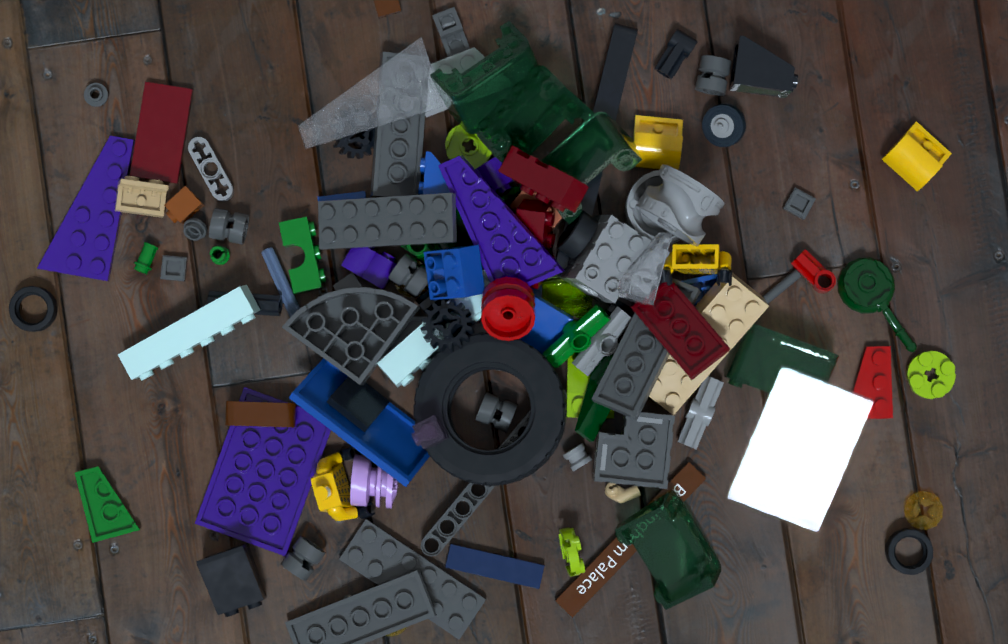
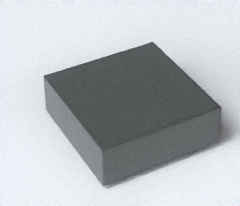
M795 187L783 209L805 220L816 198Z
M163 255L160 279L185 282L188 258Z

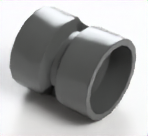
M701 56L699 70L702 73L697 76L695 90L705 94L724 96L728 83L725 77L729 76L732 62L717 56Z
M215 208L210 222L209 238L221 241L228 238L231 243L243 245L248 231L249 214L235 212L231 215L229 210Z
M407 253L400 259L388 277L398 286L404 285L405 291L415 298L419 296L428 284L426 267L423 265L417 266V261Z
M486 392L475 420L486 425L493 423L494 428L507 433L518 404L507 399L500 401L499 396ZM496 409L503 412L502 416L494 415Z
M300 535L292 546L294 551L288 552L281 565L298 578L307 581L314 571L313 564H319L326 553L315 543Z

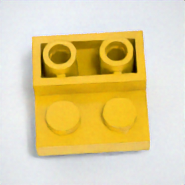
M635 115L630 166L660 169L661 165L665 164L678 170L683 142V120Z
M916 121L882 160L911 187L919 191L941 169L952 153Z

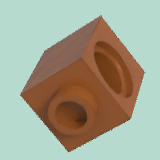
M184 186L164 206L168 209L166 215L174 223L179 221L184 225L187 219L192 218L205 205L187 186Z

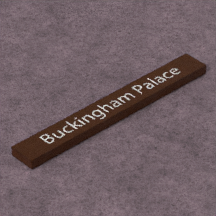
M687 462L668 482V488L661 489L585 568V573H581L555 601L573 618L706 478L690 462Z

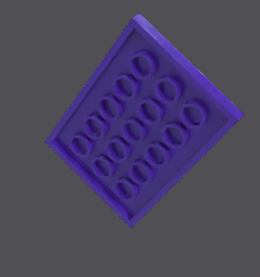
M244 387L239 400L242 402L288 403ZM297 405L295 427L230 426L195 524L286 556L312 486L311 477L316 473L317 464L323 456L331 430Z

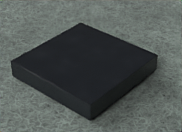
M348 376L326 403L365 432L390 401L366 382L364 385H359Z

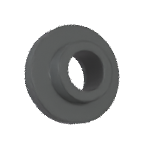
M92 83L86 87L84 99L89 105L100 107L108 100V91L104 85ZM96 90L99 91V93H100L99 97L96 98V99H93V98H92V93H93V91H96Z
M189 218L184 223L183 232L188 239L198 241L205 237L207 227L204 222L197 218Z

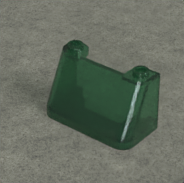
M596 112L543 158L541 162L551 165L587 185L610 163L620 171H629L642 161V158L633 139L606 112ZM582 203L579 204L575 213L568 209H565L564 212L558 209L557 211L570 224L581 214Z
M753 324L736 343L724 377L729 379L728 384L742 388L744 384L789 400L797 404L796 409L810 414V411H816L839 355Z
M672 490L616 526L615 531L618 541L626 546L633 544L657 583L655 585L654 597L659 604H662L665 610L715 587L721 573L720 561L675 491Z

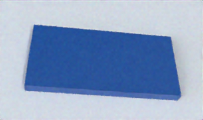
M323 358L291 393L289 399L406 487L430 457L417 434L415 421L389 402L370 427L363 432L326 403L348 376Z

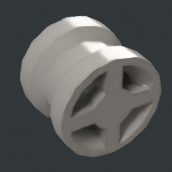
M583 443L563 454V457L571 463L570 468L572 471L579 469L593 459L591 455L585 452Z

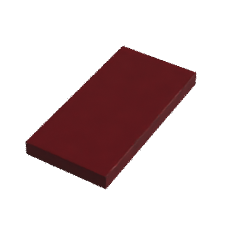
M145 82L130 176L178 184L193 89Z
M667 282L662 283L631 306L632 311L691 381L730 351L729 346L674 282L669 286Z

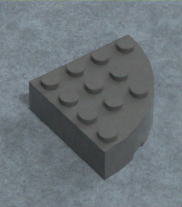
M367 287L344 288L326 293L304 305L288 319L282 328L359 385H364L378 366L377 363L384 358L420 307L400 295L385 290Z

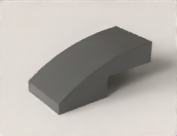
M455 7L432 15L447 57L470 49Z

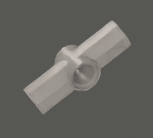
M618 306L609 316L611 320L591 337V344L588 349L580 352L572 362L574 366L587 376L591 374L604 356H610L616 351L618 339L627 329L632 319Z
M708 376L701 383L695 398L691 400L685 415L686 421L677 442L697 450L704 430L710 424L715 412V403L724 382Z

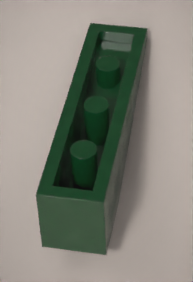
M614 353L610 356H604L591 372L575 431L589 442L595 440L611 410L593 402L592 397Z

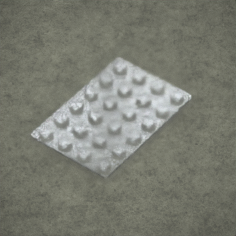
M781 365L729 490L728 498L818 532L874 403L873 399Z

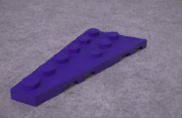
M109 136L37 269L103 281L110 280L122 212L115 211L117 185L120 179L129 176L135 140Z
M463 155L438 165L450 193H456V207L473 245H479L481 263L490 283L498 278L513 277L531 286L565 271Z

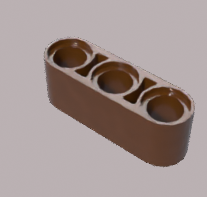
M226 401L225 425L295 427L296 403Z

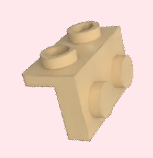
M125 176L124 179L119 180L117 185L115 211L163 218L166 193L169 185H163V181L160 180L142 182L139 181L138 177Z

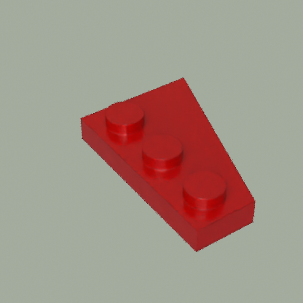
M891 346L865 347L844 420L893 418Z

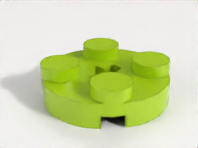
M465 122L455 126L450 130L445 141L447 157L450 160L463 155L474 169L489 161L493 152V142L489 132L484 126L476 122ZM473 140V145L476 149L474 151L470 150L469 153L465 152V147L462 146L463 143Z
M937 351L922 352L913 357L906 369V378L911 390L916 395L926 399L940 398L948 393L954 385L956 378L955 365L943 353ZM933 368L937 377L929 382L927 381L928 376L925 375V371H930Z
M573 528L559 529L562 557L567 563L569 562V565L565 566L569 577L585 573L583 559L579 558L578 551L581 550L579 537L575 536Z

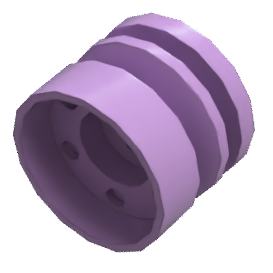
M355 455L351 476V506L367 507L370 496H375L377 508L381 506L382 497H386V508L392 509L394 499L397 496L398 481L380 467H372V461L364 455Z

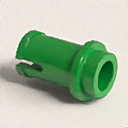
M144 242L139 258L133 264L135 265L134 270L147 275L148 271H152L150 267L159 248Z
M215 246L209 253L211 255L210 258L217 265L226 264L230 258L228 249L223 246ZM219 251L223 252L222 256L217 259V253Z

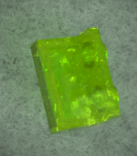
M543 282V299L571 316L582 318L593 308L592 298L568 282Z

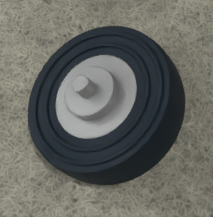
M731 104L713 106L706 112L702 121L704 136L710 143L718 147H729L741 140L746 130V121L743 113Z

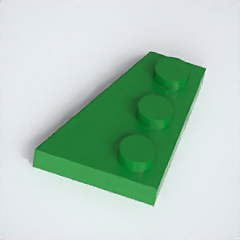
M98 466L74 472L92 543L140 530Z

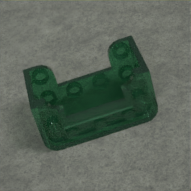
M510 21L499 27L502 32V38L495 40L499 48L463 73L454 68L451 70L452 73L446 74L439 68L430 74L449 113L469 134L482 132L546 86L547 80L529 41Z
M539 65L534 67L480 123L477 129V136L502 163L512 145L526 154L536 157L533 152L565 119L571 124L575 122L574 119L581 118L587 122L595 113L547 67Z

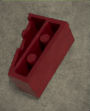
M513 145L498 170L500 173L521 184L520 190L533 196L534 192L537 193L535 198L546 204L552 201L551 206L561 212L568 209L575 213L589 188L574 177L539 161L536 157L526 154Z
M523 199L517 208L516 216L551 254V248H553L555 242V235L551 233V228L555 221V212H552L551 206L552 202L546 204L542 201ZM543 281L531 285L530 287L538 289Z

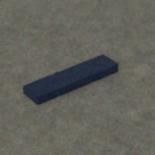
M450 544L445 568L539 589L545 565Z

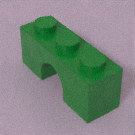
M308 217L278 222L283 246L285 248L299 246L305 253L303 264L297 268L289 269L293 293L300 294L324 289L323 283L327 281L324 268L320 269L318 259H322L319 245H314L313 236L317 235L314 221L310 222Z

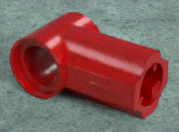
M806 249L790 264L818 293H827L836 284L835 275L820 264ZM826 276L830 281L829 287L822 288L818 284V277Z

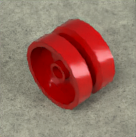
M503 277L495 279L486 286L481 298V321L487 333L499 340L512 341L524 337L531 331L535 322V297L533 290L526 282L518 278Z

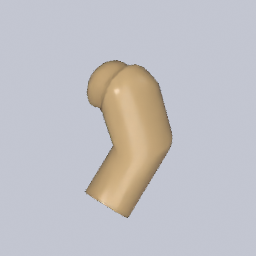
M608 483L605 486L607 497L618 503H625L641 496L637 486H631L627 489L615 483Z

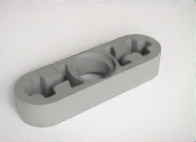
M202 137L193 138L189 142L188 151L210 192L217 200L228 201L234 194V187L214 150L206 139ZM198 142L201 145H206L203 151L207 157L210 154L212 155V158L203 160L201 164L199 163V160L203 159L199 152L194 153L196 149L195 144ZM208 163H215L218 167L217 173L213 176L206 175L204 171ZM223 175L224 178L219 180L224 187H229L226 190L227 195H217L216 192L219 190L216 182L211 185L210 181L217 180Z

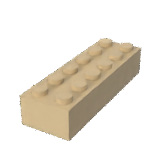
M732 273L731 286L727 282H722L718 286L716 281L695 306L729 346L730 350L769 307L764 297L734 273ZM729 352L692 381L669 355L649 397L674 415Z

